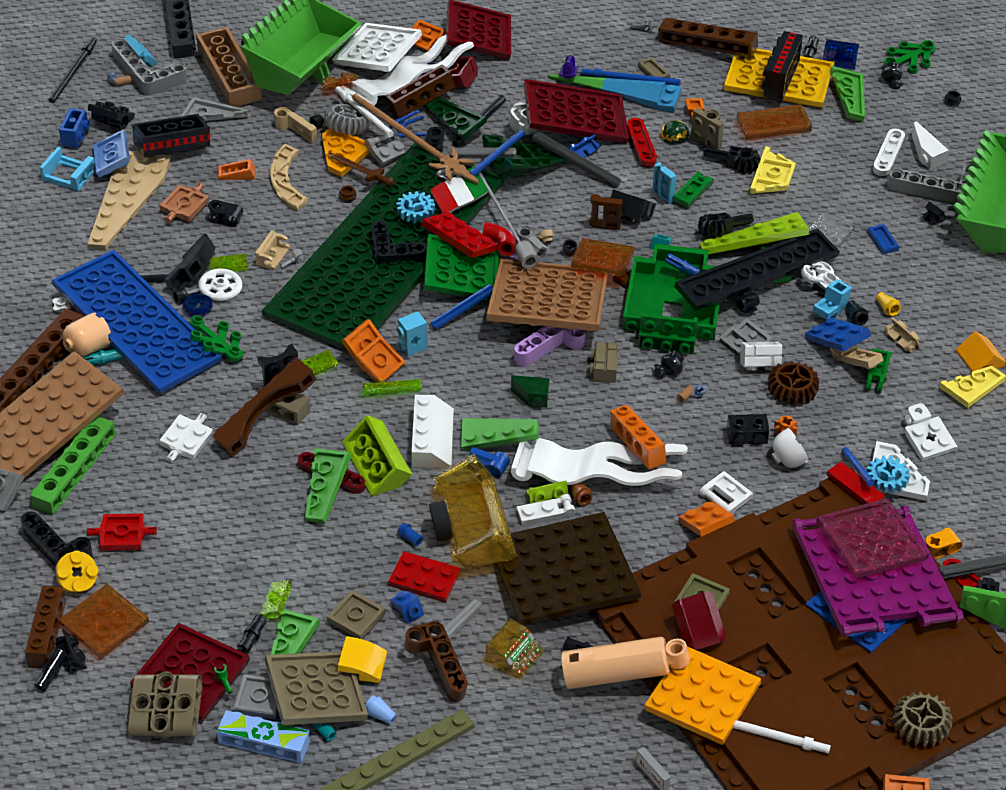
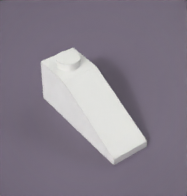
M917 121L914 122L912 138L920 162L929 169L946 163L949 150Z

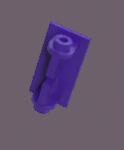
M569 55L566 57L559 76H563L566 79L576 76L579 66H575L574 56Z

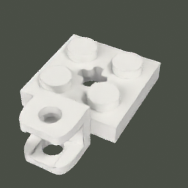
M922 403L908 408L909 415L905 416L907 427L904 428L903 432L921 461L957 449L956 443L939 416L931 419L932 415ZM927 436L934 438V441L932 442L930 439L927 440Z

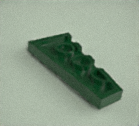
M440 97L435 98L426 105L429 113L463 140L487 123L485 116Z

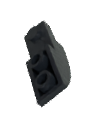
M203 234L182 256V262L164 279L172 293L174 289H183L189 282H194L209 264L216 247L207 234Z

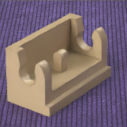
M271 230L255 252L256 265L275 270L290 249L289 244L281 242V240L286 241L288 238Z

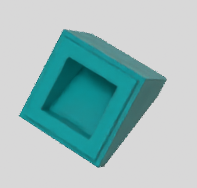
M655 234L651 239L650 249L654 250L655 244L670 245L673 238Z

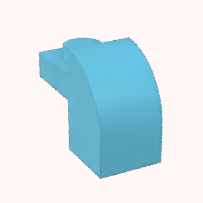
M836 279L827 286L824 298L813 305L812 311L825 319L832 316L837 317L846 307L852 287Z

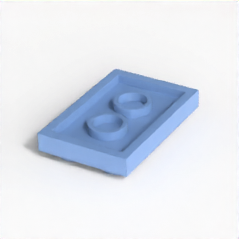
M124 130L93 144L96 173L99 177L108 175L113 170L124 167L130 162L127 134Z

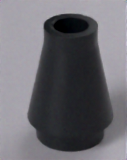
M854 300L846 304L854 324L863 325L868 321V311Z

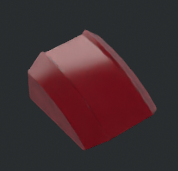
M473 56L458 57L455 63L448 68L451 71L456 88H470L475 77H478V66Z
M703 591L699 594L678 599L672 604L682 640L686 642L688 647L698 650L718 644L726 638L712 592Z

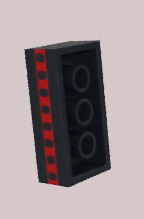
M783 31L782 36L778 37L777 47L774 46L772 56L769 57L768 64L763 71V76H765L761 87L764 90L763 97L783 101L800 62L803 35Z
M199 114L132 124L133 143L144 157L152 158L155 155H169L172 152H187L191 149H204L210 146V127Z

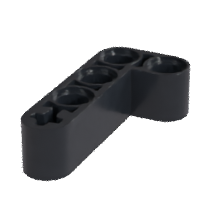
M29 511L21 516L24 535L55 568L58 561L65 554L73 551L84 552L93 557L91 542L87 537H78L66 544L36 512Z

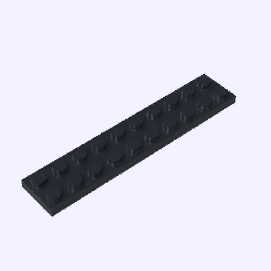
M817 228L809 231V235L785 240L676 281L674 287L691 307L698 311L802 271L805 265L812 266V264L836 258L840 251Z

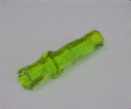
M421 379L389 382L380 380L377 383H363L364 395H386V393L422 390Z

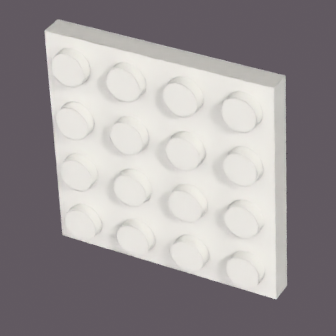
M365 23L334 56L333 62L336 65L390 72L422 36L421 30Z

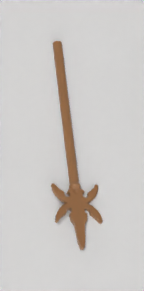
M356 93L353 94L352 99L440 161V163L436 164L429 163V167L440 170L446 169L445 173L449 181H452V170L454 174L479 184V180L467 171L464 166L474 165L473 161L457 159L458 155L453 147H451L452 158H450V155L439 152Z

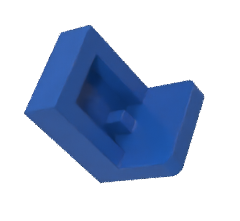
M409 591L399 592L396 594V597L390 599L392 607L402 613L406 623H410L424 615L419 597Z

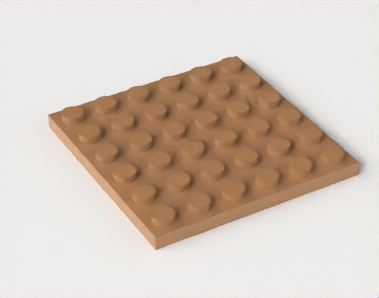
M500 259L487 311V320L496 323L509 322L512 324H529L531 326H548L550 328L561 327L569 330L599 331L609 269L538 262L533 268L526 269L519 260Z

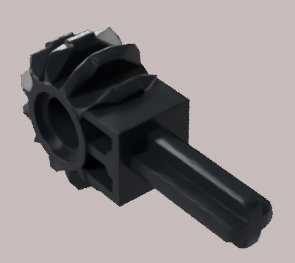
M731 145L729 151L705 147L703 152L705 157L727 161L726 167L737 169L738 172L744 171L745 174L747 171L752 173L753 170H757L760 163L758 150H753V147L747 148L745 146V148Z
M726 212L705 214L699 217L698 230L702 236L709 238L722 237L725 234L732 233L733 227L752 224L754 218L751 213L733 217Z

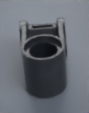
M212 200L208 203V209L210 210L208 219L212 223L235 227L244 212L243 208L238 204L220 200Z

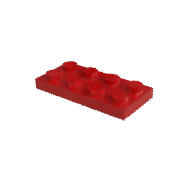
M444 212L443 214L422 220L421 226L471 258L497 251L498 244L492 241L490 237L484 236L477 229L467 225L466 222L454 217L452 213Z

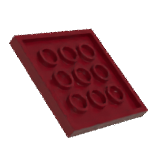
M449 0L447 4L446 44L457 47L466 42H473L474 47L469 49V51H476L500 59L510 60L511 15L456 0Z
M178 623L136 675H159L162 672H170L172 675H201L202 692L198 720L203 722L226 692L222 681H218L215 677L214 667H216L217 671H223L222 664L227 666V679L231 686L250 661V657L235 648ZM134 678L130 682L131 688H133ZM168 681L164 688L169 687L172 681ZM190 702L185 703L183 709L188 708Z

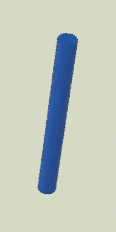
M520 129L474 167L470 173L476 176L522 138L525 133Z
M843 447L841 452L865 483L870 487L873 486L875 481L849 448Z

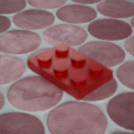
M403 551L388 580V586L446 603L461 573V568Z

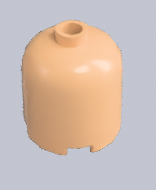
M90 313L66 326L63 331V345L70 353L75 351L81 357L87 356L109 347L111 342L109 341L108 334L111 331L103 317L98 318L96 313Z

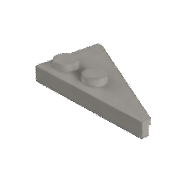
M193 97L181 116L199 114L204 121L243 118L248 116V109Z

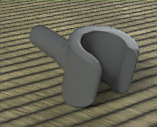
M648 20L645 25H631L630 29H641L644 32L650 33L654 29V27H650L654 22Z

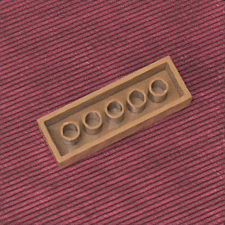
M224 27L196 34L198 51L228 105L238 107L262 100V90L257 87L246 57L229 28Z

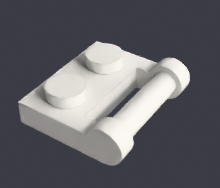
M725 471L704 485L699 491V495L703 498H708L732 514L753 497V493ZM711 491H717L731 503L728 505Z

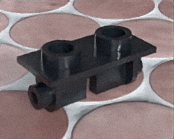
M62 629L64 636L58 637L55 645L58 649L67 653V657L63 661L66 670L74 673L80 666L87 669L84 661L86 656L77 646L79 644L77 637L73 633L69 634Z

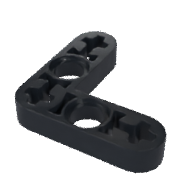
M376 221L372 224L374 253L378 262L388 263L426 258L427 245L425 243L390 244L387 223ZM379 240H384V241H386V242H385V243H378L377 241H379ZM398 251H405L406 253H404V254H398L397 252H398Z

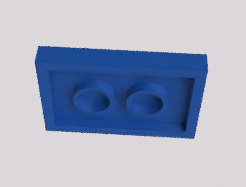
M828 318L824 323L812 327L811 330L805 333V336L809 341L844 352L869 338L871 333L870 329L860 325H854L836 318Z

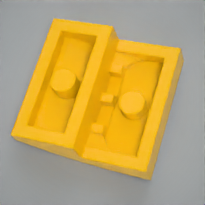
M346 636L338 663V671L359 674L360 681L380 683L387 650L371 642Z

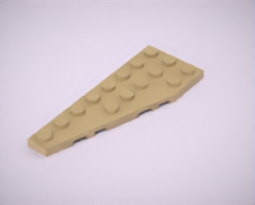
M129 151L130 162L126 166L119 167L112 172L88 241L89 249L106 250L111 245L121 229L127 226V222L135 217L147 203L146 200L156 192L159 185L164 183L172 160L171 154H160L148 158L144 157L141 152Z

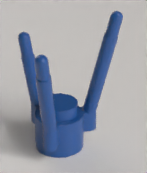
M416 110L395 121L406 128L405 125L419 121L424 116L405 121L418 114L419 111ZM397 131L398 136H399L400 138L406 137V136H404L402 133H400L399 131ZM413 133L416 136H427V133Z

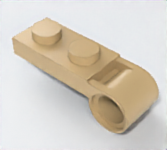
M285 107L275 109L276 128L282 130L291 128L311 143L317 141V128L313 124H310L303 117Z
M856 346L844 352L830 348L833 357H837V360L852 364L853 366L872 369L883 361L881 353L859 349Z

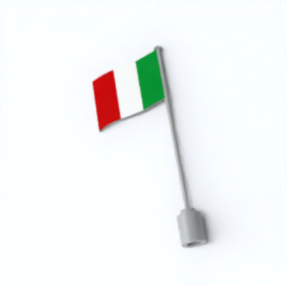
M474 163V165H472V167H471L470 169H468L467 171L470 172V171H471L474 167H476L478 164H477V163ZM481 172L475 176L479 180V184H475L458 175L453 177L452 181L446 180L431 189V193L442 213H451L489 193L518 243L514 252L522 266L530 269L538 264L539 257L531 243L520 241Z

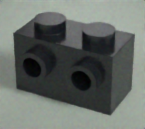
M767 414L728 415L727 434L729 445L768 444L769 425Z

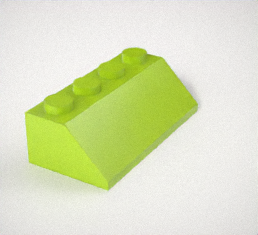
M366 415L342 441L347 452L351 454V459L359 474L364 477L365 485L371 496L399 488L413 475L385 424L379 419Z

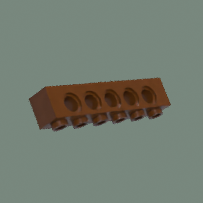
M665 18L658 28L659 41L669 44L752 57L758 47L757 32Z

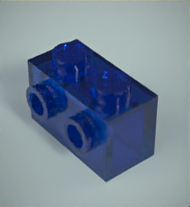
M826 39L823 60L834 62L835 67L855 70L859 44Z

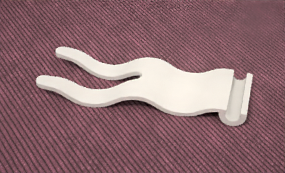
M446 34L440 37L425 54L402 57L390 72H387L381 78L376 80L358 79L352 81L353 87L351 90L344 85L341 88L350 92L352 96L356 93L375 106L378 99L377 96L388 95L417 79L422 73L433 70L442 64L448 69L464 51L474 47L473 42H466L457 46L443 61L428 65L427 63L433 61L446 45Z
M541 438L537 439L535 445H530L527 441L520 442L511 467L512 476L519 481L529 480L532 474H536L552 483L567 480V485L577 484L593 477H605L631 486L645 485L660 479L678 480L682 477V472L676 469L659 468L650 472L636 473L608 462V459H615L627 464H643L628 447L615 442H601L580 450L566 449L552 441ZM681 444L665 445L666 455H684L688 450L687 446Z

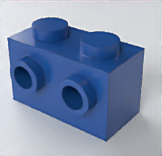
M69 108L59 128L62 146L78 148L80 142L84 140L85 132L90 127L86 110Z

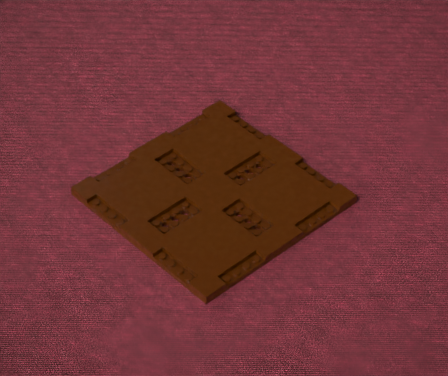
M830 478L819 482V487L757 516L754 512L729 525L687 542L685 549L633 572V576L641 591V598L589 610L614 644L655 637H663L667 644L670 640L682 639L673 613L672 604L692 573L730 589V594L719 611L726 638L718 644L698 649L697 651L761 678L760 686L738 721L805 738V736L814 738V741L831 745L829 754L812 749L807 751L803 750L801 746L734 728L724 744L721 745L677 725L726 790H883V776L885 774L911 776L1006 726V643L983 618L960 607L963 589L952 577L944 578V581L958 609H961L963 612L962 622L947 621L931 623L929 626L922 627L917 617H912L871 654L849 637H842L838 629L805 606L821 590L793 530L792 520L798 518L801 520L824 518L826 515H833L836 526L870 522L868 518L870 509ZM880 504L871 509H876L877 511H884ZM885 518V519H879V520H880V521H886V520H893V519H892V518ZM817 526V527L803 528V530L818 529V528H827V527H826V526ZM933 557V559H934V561H935L937 567H938V568L941 567V565H940V564L936 561V559ZM757 574L759 577L755 579L750 578L748 575ZM761 588H768V589H770L771 591L767 593V592H762L760 589H761ZM773 602H780V603L782 604V606H781V607L774 606V605H772V603H773ZM762 670L765 671L767 675H757L756 672ZM663 676L643 678L642 680L653 693ZM854 690L857 694L854 696L848 695L845 691ZM920 691L923 695H927L930 692L933 698L938 695V701H945V706L950 707V714L953 717L952 728L947 738H944L941 743L936 742L934 746L927 743L925 748L922 743H918L915 746L914 741L907 743L906 737H900L899 731H895V724L892 721L893 710L897 702L902 700L904 695L909 696L911 692L916 695ZM866 705L869 707V710H860L858 706ZM878 720L882 723V726H874L871 721Z

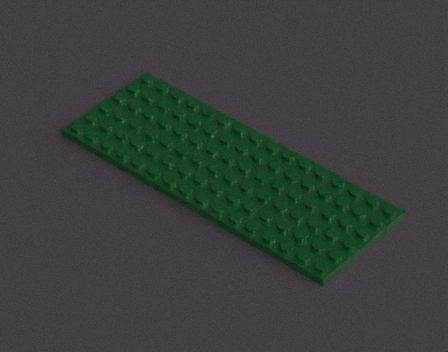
M414 143L385 175V177H391L394 180L393 186L386 187L384 183L379 181L262 309V315L346 351L347 349L341 341L365 320L370 319L375 328L379 330L424 277L426 258L400 262H378L374 253L372 224L376 221L387 223L390 244L423 242L427 245L428 234H435L421 226L422 223L419 220L413 223V220L406 222V218L401 219V215H397L396 203L398 198H402L403 194L409 195V192L415 194L416 191H418V194L425 192V196L430 195L431 199H434L431 189L446 181V179L436 175L440 169L429 167V163L436 164L440 163V161ZM464 165L466 170L472 167V165ZM483 169L481 173L491 191L495 194L504 183V176H499L496 173ZM487 193L478 200L451 213L454 217L466 222L468 225L490 200L491 196ZM434 199L435 212H433V216L443 214ZM379 240V241H377V242H378V243H385L386 241H384V240ZM398 251L397 253H398V254H404V253H406V252H405V251Z

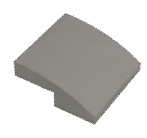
M748 318L736 328L731 326L719 337L721 341L739 355L741 354V342H774L770 335Z

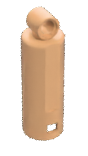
M663 637L562 651L563 674L568 690L664 676L670 673V666L675 669H681L690 662L685 641L673 639L666 644Z

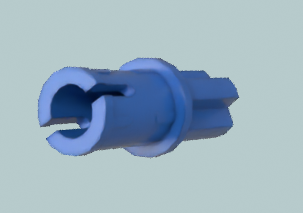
M668 254L665 259V263L678 269L679 273L682 272L688 276L695 275L701 270L689 264L687 260L683 261L672 254Z

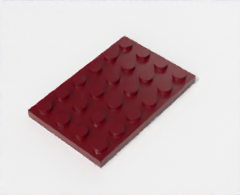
M530 79L524 80L523 86L529 128L583 137H591L595 134L596 139L628 143L629 133L622 94Z

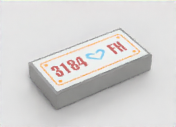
M642 747L637 750L636 763L660 790H669L671 776L646 748Z

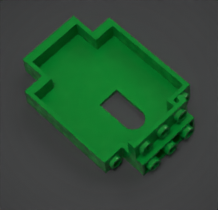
M655 244L652 258L634 256L622 329L639 331L638 347L694 354L696 338L715 340L720 302L695 311L674 287L676 281L689 276L682 272L679 273L678 269L665 263L667 255L672 254L683 261L687 260L689 264L701 269L700 272L716 267L707 265L709 250ZM664 303L682 305L681 317L662 316Z

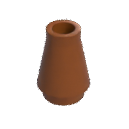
M583 483L569 485L577 504L584 506L592 501V490Z

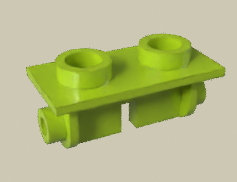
M567 480L535 488L530 487L526 490V496L529 498L530 504L560 498V496L568 494Z

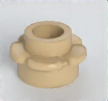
M552 229L538 232V239L542 240V243L550 242L555 237Z

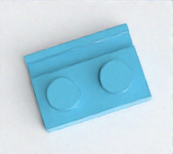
M128 34L124 39L140 56L143 62L155 66L157 63L155 58L143 44Z
M659 162L654 165L652 191H657L658 196L670 204L673 202V196L675 195L677 175L667 167H662Z

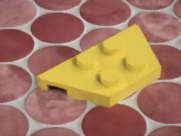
M765 146L750 187V193L788 190L796 163L786 159L779 153L775 155L770 152L769 147Z

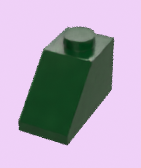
M511 375V391L528 406L547 407L550 378Z

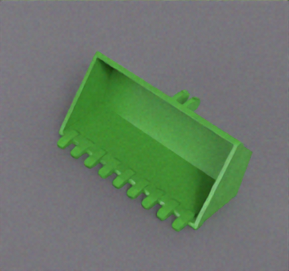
M283 0L284 9L281 5L276 6L278 15L274 10L270 11L271 20L268 16H264L262 18L264 25L260 21L255 24L257 31L254 27H250L248 30L250 36L247 33L242 34L244 45L241 46V49L246 57L257 87L289 95L312 74L319 83H322L329 77L327 61L348 43L362 23L319 0H290V2Z
M985 130L982 133L985 140H979V145L982 149L977 148L975 150L979 159L973 157L972 163L975 167L969 166L968 168L972 177L966 175L964 178L969 186L966 184L961 186V190L965 195L962 193L958 194L957 198L961 204L958 202L954 203V209L958 213V222L964 227L982 252H1006V135L989 133Z

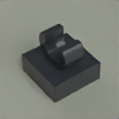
M930 201L925 206L927 212L923 215V219L926 221L928 218L933 217L930 221L932 226L937 223V220L943 222L947 218L943 210Z

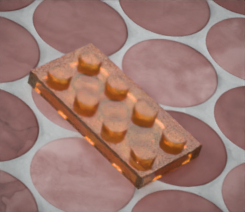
M802 104L737 113V120L746 140L812 131V124Z

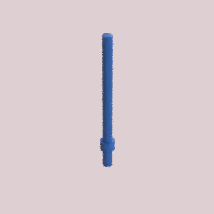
M582 68L581 75L598 78L657 81L675 86H680L681 79L610 72L595 68V70Z

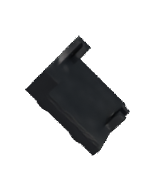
M289 344L286 350L277 356H260L257 358L258 364L262 368L264 387L272 381L274 376L284 370L288 363L298 358V351L292 344Z

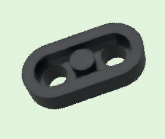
M435 126L428 129L426 143L439 152H442L444 148V129Z

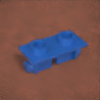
M594 134L591 137H584L577 145L575 143L570 145L568 149L586 158L587 155L589 156L598 151L600 145L593 140L596 136Z

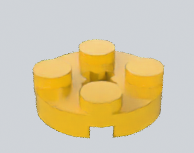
M73 551L67 553L56 564L57 583L59 586H63L67 592H84L95 583L98 567L93 558L84 552ZM72 568H79L81 576L77 575L74 577L72 575Z

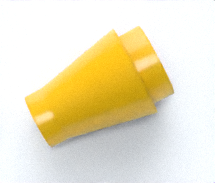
M883 292L876 296V301L880 304L886 315L895 316L900 312L901 305L899 300Z

